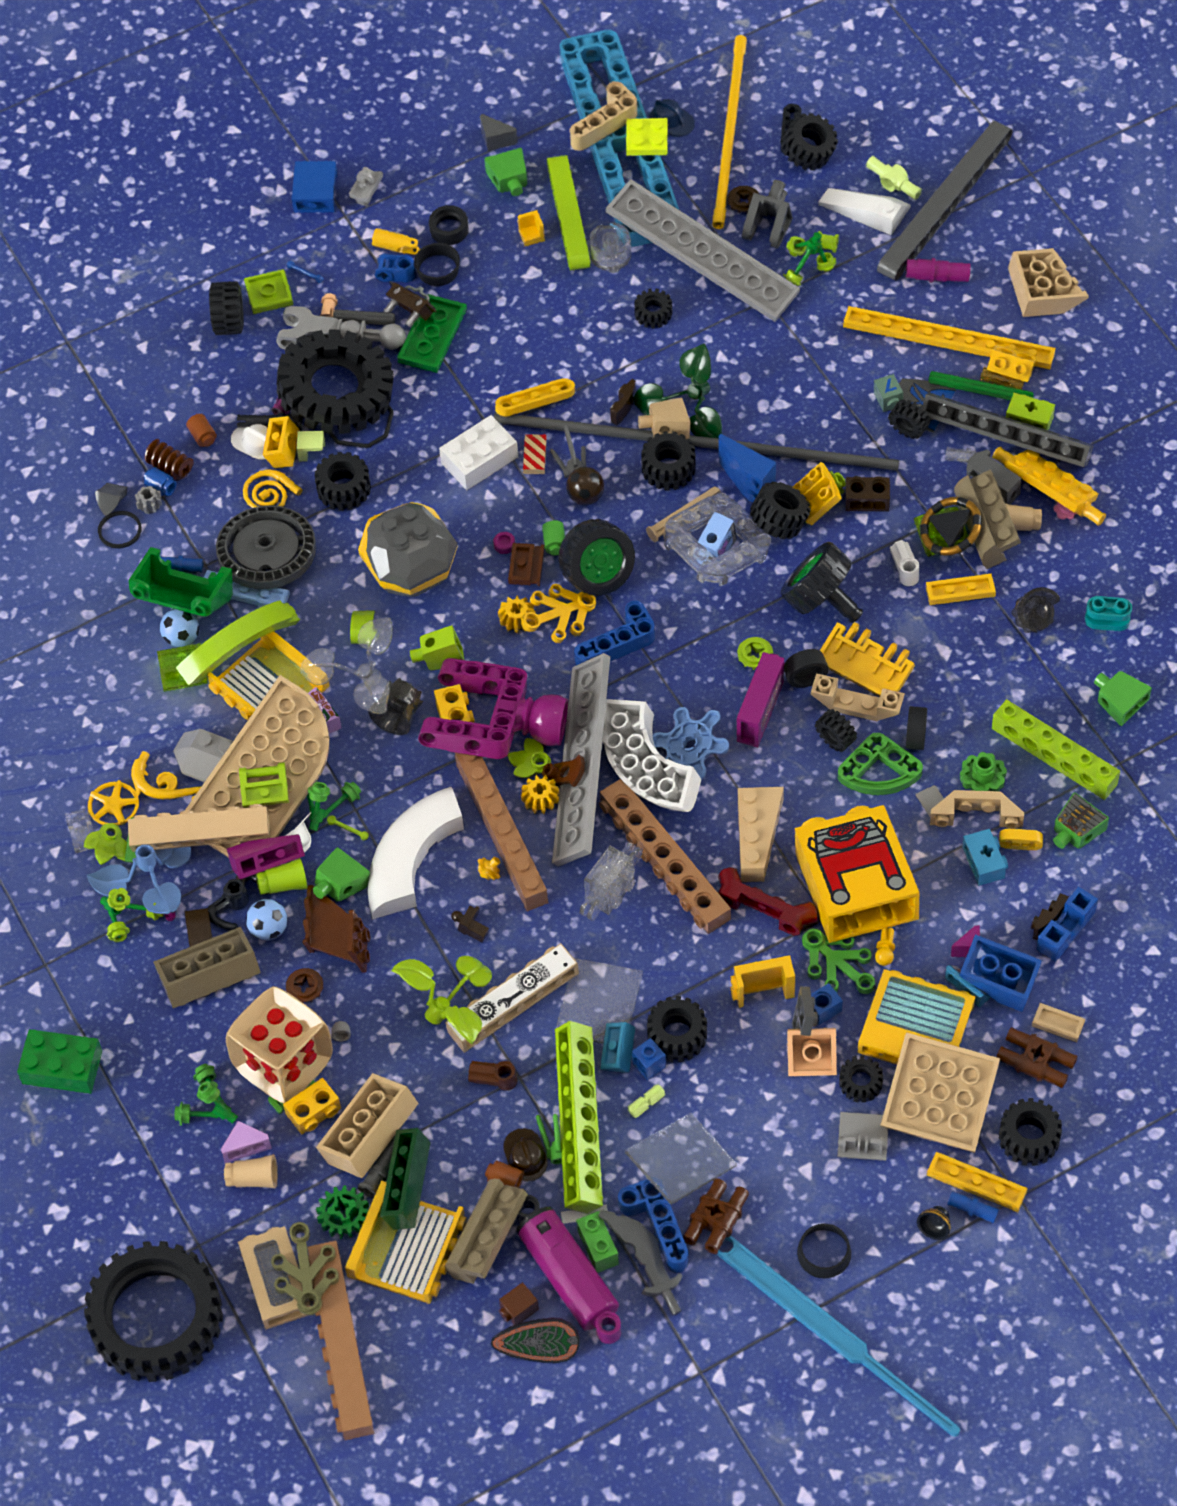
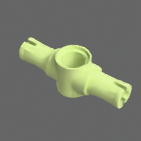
M874 156L870 157L867 161L866 167L879 175L880 182L886 190L893 192L896 189L899 192L903 191L914 200L919 198L922 189L909 181L907 172L902 166L897 164L893 166L885 165Z

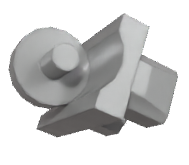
M364 167L362 171L358 172L357 180L349 192V196L356 199L357 204L368 206L372 195L383 178V172L372 171Z

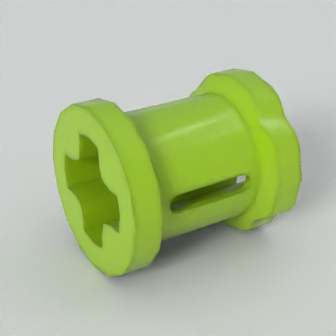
M818 231L822 235V248L836 253L839 234L833 236L822 234V231Z

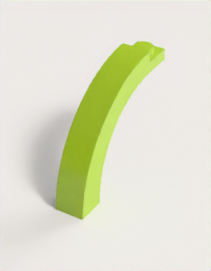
M279 600L262 606L217 632L186 657L176 669L188 685L202 682L209 672L214 671L220 664L243 647L273 631L296 625L300 618L288 602L282 603Z

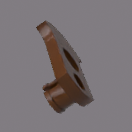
M578 754L574 760L554 764L548 763L544 766L542 775H546L548 781L554 779L556 786L570 783L571 786L576 787L584 773V758ZM569 768L568 774L564 777L565 771Z

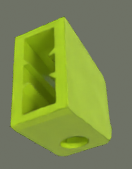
M453 625L421 635V648L410 650L412 662L425 660L429 670L441 669L443 661L448 658L464 660L463 647Z

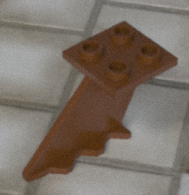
M308 885L307 897L304 899L306 917L303 920L305 930L304 946L310 953H315V950L356 963L362 973L367 972V963L370 962V954L367 949V942H370L371 938L369 929L364 926L362 919L357 916L353 909L349 910L348 914L327 896L322 899L317 898L313 892L314 886Z

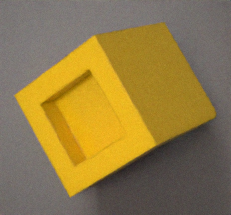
M537 210L518 215V229L525 247L545 241L544 225Z

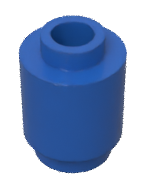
M157 467L147 470L144 474V485L146 487L152 486L156 491L159 490L162 496H170L175 491L176 481H174L172 476Z

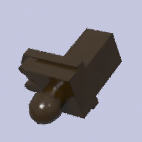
M470 905L465 914H462L461 911L452 912V920L459 922V932L464 935L467 934L481 943L484 941L489 928L475 921L480 911L479 906L474 908Z

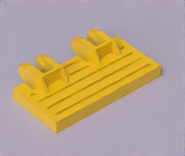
M837 622L820 649L824 654L829 670L879 697L882 689L899 692L915 667V664L907 659L910 651L904 649L894 664L890 660L897 651V644L892 643L884 656L881 657L885 649L869 639L871 630L865 629L857 643L852 640L859 630V624L854 622L843 637L846 627Z

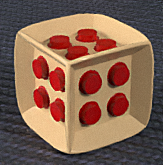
M275 986L270 987L259 995L233 1022L226 1034L227 1050L234 1067L253 1085L282 1103L287 1102L302 1092L325 1068L333 1052L329 1028L321 1017L297 998Z

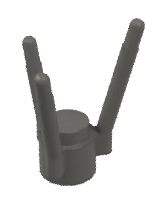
M564 425L572 459L567 462L565 467L554 449H550V452L562 469L564 477L568 478L575 469L586 466L585 446H582L581 461L576 458L568 426Z

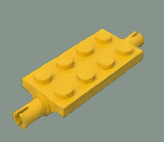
M1001 446L994 451L993 459H996L1005 465L1004 467L1021 477L1022 480L1080 517L1085 516L1098 526L1105 520L1106 514L1091 505L1092 502L1096 501L1099 493L1092 490L1091 486L1075 479L1072 474L1059 469L1055 463L1045 460L1039 453L1027 449L1014 456Z

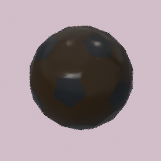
M587 466L579 467L568 476L566 491L568 496L577 504L591 505L602 497L604 480L597 470Z

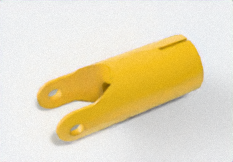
M376 228L373 233L372 246L412 255H416L420 250L417 246L418 240L404 234Z

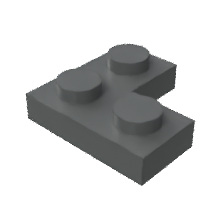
M800 986L792 1019V1029H800L801 1035L805 1036L811 1035L812 1027H816L818 1019L817 1012H814L815 997H811L810 987Z

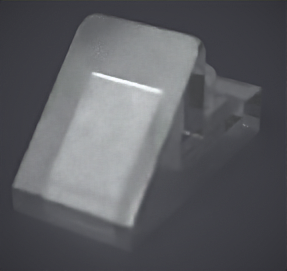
M88 807L65 813L75 853L91 850L84 848L86 837L91 832H94Z

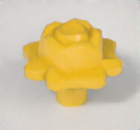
M493 857L491 860L486 858H479L477 860L480 877L487 880L500 878V870L497 866L501 862L497 857Z

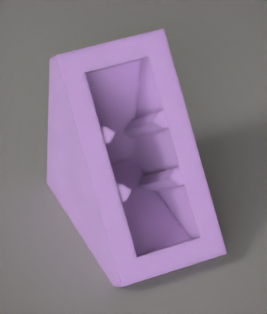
M238 1121L221 1151L225 1163L272 1148L267 1134Z

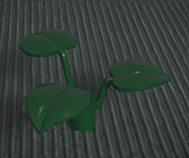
M705 343L687 350L680 358V370L685 377L691 378L692 382L686 390L663 397V389L660 385L648 383L636 391L634 404L643 415H649V405L651 403L666 401L688 394L690 398L699 400L694 409L696 414L689 418L692 434L694 436L719 439L720 434H722V422L718 412L708 406L700 408L705 400L704 396L710 392L708 380L711 376L710 355Z

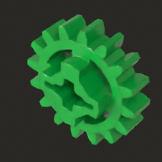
M343 1185L342 1190L338 1191V1188L335 1186L333 1187L334 1193L330 1194L326 1191V1199L319 1198L318 1200L321 1206L316 1207L317 1215H319L317 1216L318 1224H322L321 1227L324 1232L329 1229L331 1237L338 1233L339 1238L342 1239L344 1234L347 1233L351 1238L353 1235L352 1231L355 1230L360 1233V1225H363L369 1211L367 1209L369 1207L368 1201L364 1200L362 1192L357 1194L355 1187L347 1191L346 1185ZM340 1206L345 1210L346 1218L341 1214Z

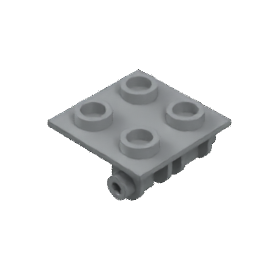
M840 1112L837 1157L886 1161L888 1128L880 1126L883 1115Z

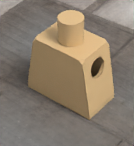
M682 398L651 403L649 405V415L638 416L639 429L651 428L653 436L657 433L661 435L664 431H668L671 434L672 431L677 432V435L683 434L685 439H688L690 436V419Z

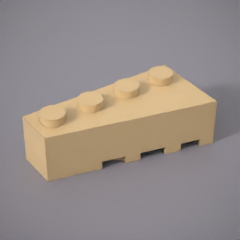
M784 787L738 788L740 872L742 882H764L780 811L784 801Z

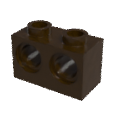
M846 477L845 511H889L890 477Z

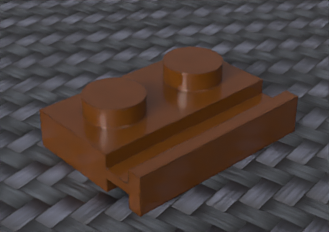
M513 543L508 584H537V586H540L545 552L544 545L535 546V544Z

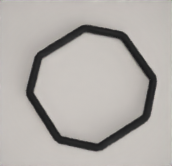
M389 405L387 410L390 413L384 435L368 444L341 441L333 432L328 434L339 445L369 448L387 438L394 411Z

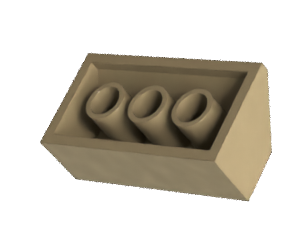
M241 927L153 962L172 1008L183 1006L190 1001L205 997L220 989L228 988L237 982L250 979L261 973L254 951Z

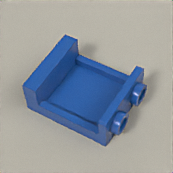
M295 161L292 189L294 213L335 212L334 191L335 179L338 175L336 161Z

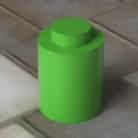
M557 520L548 521L542 526L545 551L548 554L557 556L559 555L561 543L565 538L564 524Z

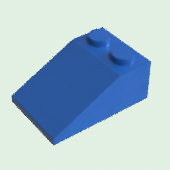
M720 434L719 463L741 494L750 502H754L762 486L766 483L776 482V462Z
M975 934L959 976L1000 1004L1023 1012L1042 960Z

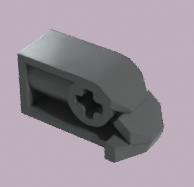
M989 450L975 453L967 461L966 474L974 478L991 469L1005 503L1010 505L1021 494V477L992 459Z

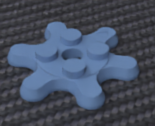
M680 707L673 714L675 720L674 729L668 733H654L652 735L654 745L658 749H665L667 751L665 759L685 766H693L700 778L703 779L706 776L705 760L710 755H723L729 751L728 740L716 738L712 734L721 721V715L716 710H710L702 719L692 720L688 709ZM695 740V747L686 748V744L689 741Z

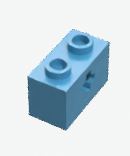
M986 829L963 836L962 848L978 886L1004 879L1006 869H1008V862L1004 855L1001 856L998 838L992 835L991 830Z

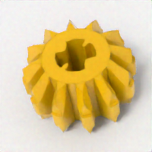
M518 595L513 600L508 597L507 602H501L498 611L501 626H506L508 632L514 629L516 634L519 629L525 631L521 621L526 613H536L534 605L528 602L526 597L521 600Z
M537 774L535 780L528 778L526 781L527 785H522L521 801L525 803L526 809L532 808L534 814L538 810L545 814L546 808L553 811L554 804L559 802L560 794L554 779L548 781L546 775L539 779Z

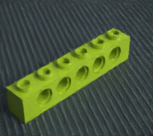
M1006 699L993 714L992 729L1103 800H1106L1118 785L1120 770Z

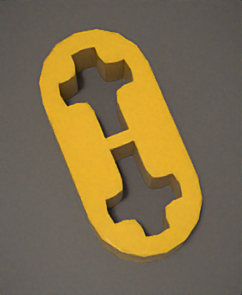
M1003 829L999 832V844L1002 848L1039 850L1043 847V834L1036 830Z

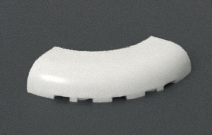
M606 699L602 742L605 746L607 758L616 774L631 790L651 803L675 811H691L696 802L701 778L693 766H685L665 759L656 750L652 736L654 714L648 704L643 701Z
M452 787L437 791L413 804L392 823L382 837L372 859L368 881V902L372 919L417 907L414 892L415 875L429 848L447 836L464 830L462 814Z

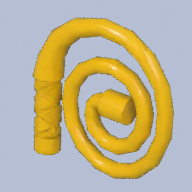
M268 469L259 471L246 480L243 487V496L251 508L258 507L249 499L248 488L255 479L262 476L275 478L297 496L302 493L303 489L285 476L284 473ZM266 480L255 485L252 490V498L260 506L275 505L278 502L279 494L274 489H264L258 494L260 499L257 497L259 488L265 485H273L279 488L283 497L278 506L283 507L287 500V493L285 488L277 481ZM270 493L274 494L272 501L264 502L270 496Z

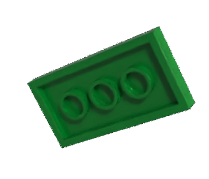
M427 294L429 302L436 309V312L432 313L427 321L418 317L410 329L397 360L401 364L438 373L466 313L467 304Z

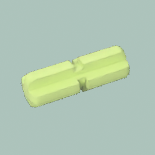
M656 1084L644 1093V1097L641 1096L630 1104L628 1112L631 1116L637 1118L649 1109V1105H654L665 1096L664 1089L659 1084Z

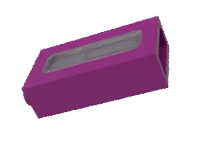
M762 653L737 716V742L757 748L760 745L784 683V658L777 654Z

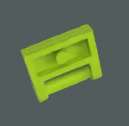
M285 762L278 763L277 766L254 769L239 768L243 808H249L253 804L266 806L289 803ZM279 775V779L248 783V778Z

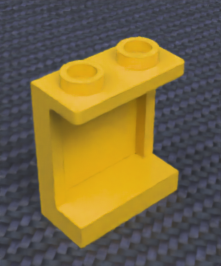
M790 955L734 966V975L730 976L732 985L730 990L733 1001L737 1000L739 1008L744 1007L745 994L780 987L783 988L785 1000L795 998V973Z

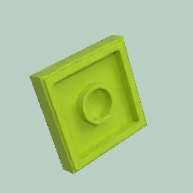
M284 269L244 278L253 314L294 305Z

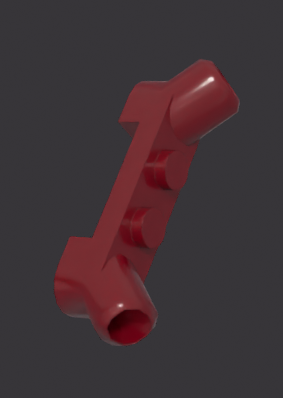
M733 867L725 868L719 873L718 879L721 888L718 894L730 908L737 910L741 903L778 919L779 930L795 936L800 934L804 926L816 923L818 915L814 903L808 901L794 906L785 903L783 899L777 896L772 897L757 887H749L743 884L737 869Z

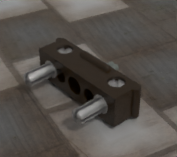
M393 283L392 287L385 294L391 301L383 311L391 313L397 305L412 313L405 322L409 327L414 324L418 317L427 321L432 313L436 312V309L429 302V296L423 293L424 288L421 286L417 289L412 286L404 288L397 283ZM408 289H411V290H413V291H415V292H418V291H419V292H420V295L424 296L425 298H423V297H421V296L415 294L414 292H412V291H410V290H408Z

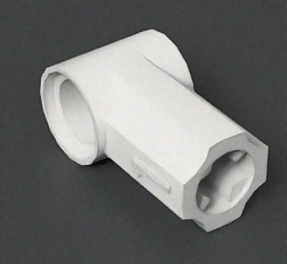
M903 540L897 541L890 546V552L899 572L900 582L905 586H913L919 581V562L914 558L908 542Z

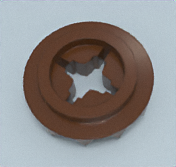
M310 968L294 971L286 981V991L302 1003L308 1001L312 1003L313 999L320 997V993L324 989L321 975ZM307 979L309 987L303 993L299 986H303Z

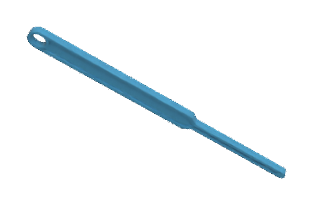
M732 1236L725 1238V1240L733 1244V1249L729 1252H721L719 1250L717 1255L849 1362L862 1363L951 1436L957 1437L959 1435V1426L870 1356L867 1351V1345Z

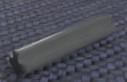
M336 309L333 314V318L342 319V322L354 320L359 323L365 321L366 324L377 325L395 324L396 319L394 313Z

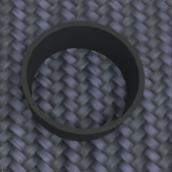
M432 243L424 246L417 252L414 264L419 278L424 283L431 286H443L449 284L457 277L460 256L456 249L448 244ZM436 255L449 257L456 264L455 269L451 273L441 277H431L423 274L420 271V266L427 258Z
M827 1223L816 1224L807 1229L802 1235L797 1248V1258L801 1267L808 1274L817 1278H832L841 1274L848 1267L851 1260V1247L846 1234L837 1226ZM819 1230H828L840 1235L847 1244L844 1258L838 1264L831 1267H819L807 1260L802 1249L803 1240L809 1234Z

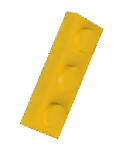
M992 573L926 582L929 605L989 598L996 595Z

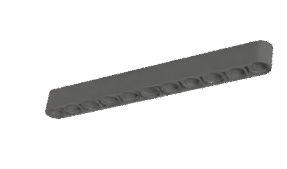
M995 120L990 123L881 258L877 266V272L895 281L906 271L907 259H915L1007 145L1012 136L1013 129Z

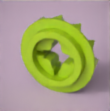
M759 637L745 639L737 650L739 662H742L745 667H752L753 670L757 668L763 652L773 653L771 644ZM751 648L756 653H759V658H756L754 655L751 656Z

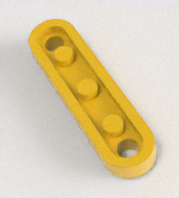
M562 378L501 396L495 401V411L501 416L508 417L568 399L575 394V383L570 379Z

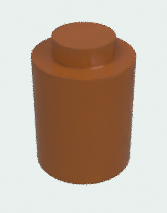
M196 414L188 419L186 426L200 447L211 446L215 442L217 434L205 415Z
M496 1160L493 1164L490 1163L488 1165L485 1177L488 1178L487 1183L490 1179H500L504 1185L520 1188L524 1171Z

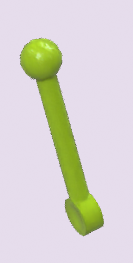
M333 815L327 817L329 825H337L360 836L362 840L368 839L369 834L366 831L361 832L339 822Z

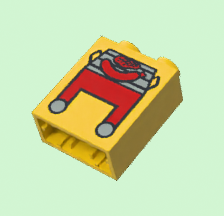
M884 805L874 808L857 806L849 810L846 815L828 820L822 817L811 818L805 821L801 827L795 828L796 857L829 943L919 920L920 892Z

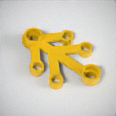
M553 584L548 591L550 597L544 595L541 591L533 592L530 597V602L533 605L540 606L544 604L554 609L539 615L534 612L526 613L521 621L525 631L534 632L540 624L560 617L557 628L553 631L551 638L555 643H562L566 638L565 630L570 613L578 610L576 621L572 623L569 630L574 636L582 634L585 628L586 614L591 612L596 606L595 595H588L582 591L577 594L562 588L559 584ZM534 596L539 597L540 601L536 600ZM561 596L572 602L566 604L556 599ZM574 626H577L580 631L576 630ZM556 633L560 634L562 638L557 637Z

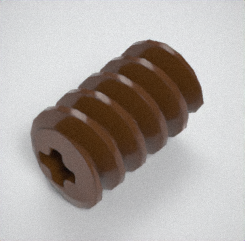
M159 439L153 440L145 452V461L148 464L172 476L176 481L184 479L194 464L192 458H187V455L180 454V451L174 450L172 446L167 447L165 442L160 443Z

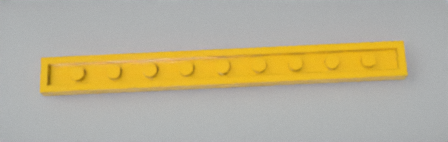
M848 306L843 321L844 328L991 357L992 350L997 344L1036 356L1034 366L1051 370L1056 350L1053 347Z

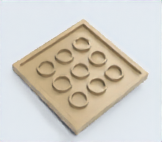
M906 1032L880 1126L975 1153L1000 1058Z

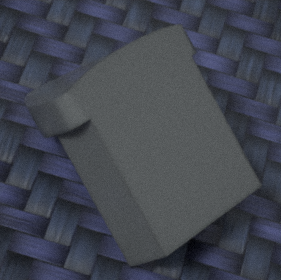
M107 482L103 487L96 490V501L105 516L110 514L127 495L126 486Z

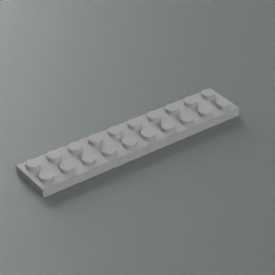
M632 179L628 181L606 207V213L774 322L777 321L800 292L799 287Z
M605 653L572 667L562 762L574 760L579 754L584 758L585 769L576 787L571 786L570 783L560 785L552 863L558 867L589 855L592 851L610 656ZM569 768L565 771L564 777L568 774Z

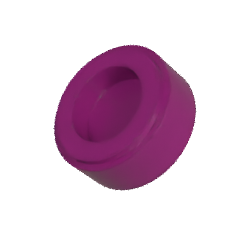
M500 532L495 535L493 539L494 549L500 554L512 552V545L515 543L514 536L509 532Z

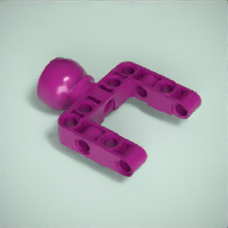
M453 658L443 661L438 675V680L441 684L448 687L460 684L463 691L477 694L498 695L490 725L436 717L426 718L418 737L419 742L423 746L474 756L502 759L509 754L516 731H521L524 736L530 733L534 740L546 746L561 745L567 721L568 698L557 694H547L540 696L535 701L532 697L526 700L527 673L520 668Z

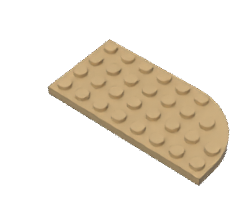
M279 675L185 811L200 813L204 809L209 808L221 811L231 806L243 809L239 768L254 769L277 766L278 763L285 762L289 803L266 805L269 812L270 838L278 837L309 793L308 787H312L320 777L328 758V727L323 713L315 700L302 688ZM279 775L248 778V783L279 779ZM244 842L213 844L209 846L229 858L227 848Z

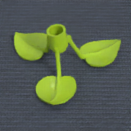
M471 956L459 957L456 961V968L464 977L447 998L439 996L433 1000L435 981L432 980L433 971L425 963L415 959H407L397 963L392 968V972L398 974L406 983L417 990H430L429 1000L426 1003L429 1007L424 1014L425 1018L435 1025L440 1024L443 1019L447 1018L451 1025L470 1044H473L482 1029L480 1017L467 1007L458 1008L456 1005L450 1007V1001L468 979L477 987L488 985L492 979L491 970L476 958Z

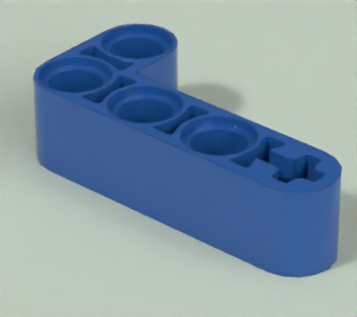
M630 601L625 606V625L578 644L574 649L575 666L603 653L610 656L611 662L651 645L655 640V624L642 602Z
M650 1178L623 1187L618 1193V1204L621 1213L626 1216H633L646 1211L655 1236L658 1238V1244L667 1267L675 1273L685 1271L689 1264L688 1249L662 1183L658 1179ZM653 1190L658 1192V1194L655 1196H649L647 1192ZM627 1198L635 1200L631 1204L623 1202ZM664 1212L666 1216L660 1218L655 1216V1214ZM667 1233L675 1235L672 1239H666L663 1236ZM676 1249L677 1256L680 1260H677L676 1257H673V1250Z

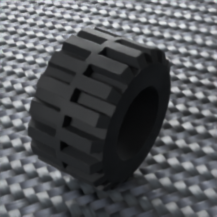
M804 113L800 117L797 116L791 122L783 136L782 148L785 149L783 153L789 157L788 160L795 163L794 166H801L804 170H807V168L815 170L816 167L819 169L828 162L838 143L836 138L837 131H833L835 127L833 124L830 125L828 123L829 120L826 118L825 120L822 119V116L818 114L814 116L813 113H809L807 116ZM803 137L811 139L817 146L808 144Z
M238 281L212 282L209 288V307L213 332L215 335L241 334L244 327L242 292Z
M664 431L661 435L657 433L654 434V438L650 437L647 439V443H644L643 450H641L642 473L645 480H648L651 486L655 484L657 489L663 487L665 490H669V488L676 490L679 489L680 485L682 487L687 485V481L690 482L692 475H695L696 452L692 441L689 438L685 439V435H677V432L673 431L672 434L668 433V431ZM666 458H672L677 460L674 463L660 462L661 460Z
M337 452V455L332 453L329 455V458L324 457L321 460L322 464L318 463L316 467L317 470L314 475L318 497L325 506L330 505V509L335 510V508H338L339 511H344L345 508H348V510H352L353 506L359 507L361 501L365 502L367 495L370 494L371 483L368 467L363 459H360L356 454L352 456L351 452H346V454ZM339 479H351V481L344 484L334 483Z
M782 482L766 483L760 489L750 508V516L753 517L752 520L757 524V527L766 534H770L775 538L791 539L793 536L796 537L802 529L811 508L806 497L799 490L794 489L793 486Z
M676 996V999L673 1000L671 997H667L666 1002L660 1000L657 1002V1007H652L651 1015L648 1014V1039L651 1038L670 1062H673L674 1059H678V1062H683V1058L691 1060L693 1059V1054L698 1055L701 1052V1048H704L706 1044L707 1019L703 1009H699L697 1002L692 1004L691 999L687 997L685 1000H681V996ZM672 1023H683L690 1028L687 1033L680 1036L670 1035L664 1029Z
M1028 1098V1102L1020 1099L1017 1105L1014 1102L1009 1105V1110L1006 1109L1003 1113L999 1130L1000 1146L1002 1149L1005 1148L1007 1157L1012 1155V1161L1017 1163L1020 1160L1022 1165L1027 1166L1028 1162L1032 1163V1166H1037L1038 1161H1041L1043 1164L1047 1162L1048 1157L1052 1158L1055 1155V1150H1058L1060 1144L1062 1121L1058 1120L1059 1114L1057 1111L1052 1112L1053 1106L1050 1104L1047 1106L1043 1105L1044 1101L1040 1099L1038 1102H1034V1098ZM1023 1125H1034L1044 1135L1038 1139H1027L1021 1136L1017 1129Z

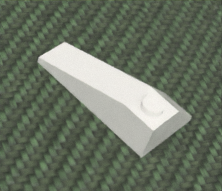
M828 188L818 202L820 206L888 235L893 234L911 208L910 204L894 197Z

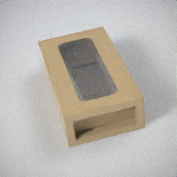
M285 1226L281 1228L273 1227L267 1230L266 1233L257 1236L249 1235L243 1238L242 1241H239V1248L265 1330L308 1316L299 1311L295 1299L286 1293H278L274 1286V1282L278 1277H286L290 1285L303 1292L301 1282L283 1270L276 1271L271 1264V1259L275 1254H282L288 1262L298 1268ZM281 1259L275 1261V1265L283 1263ZM281 1282L278 1284L279 1288H284L286 1286L285 1282ZM309 1301L306 1303L307 1307H311Z

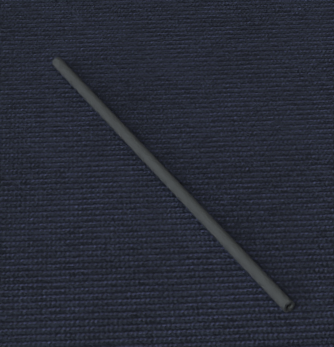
M496 412L494 413V418L499 424L565 431L564 425H567L569 432L642 441H647L650 437L654 438L652 431L523 415L504 417ZM689 436L694 447L719 450V439ZM736 441L761 455L895 471L899 469V460Z

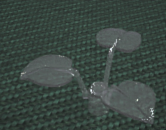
M383 617L371 620L360 629L358 642L362 648L367 649L366 655L369 663L360 665L358 670L334 663L335 654L329 649L320 648L312 651L305 657L300 667V673L310 683L315 685H323L330 681L334 675L333 667L355 674L364 682L358 684L354 689L353 696L355 702L369 712L385 714L390 690L389 684L381 676L380 671L374 667L376 663L372 659L371 651L376 655H381L390 646L393 634L391 619Z

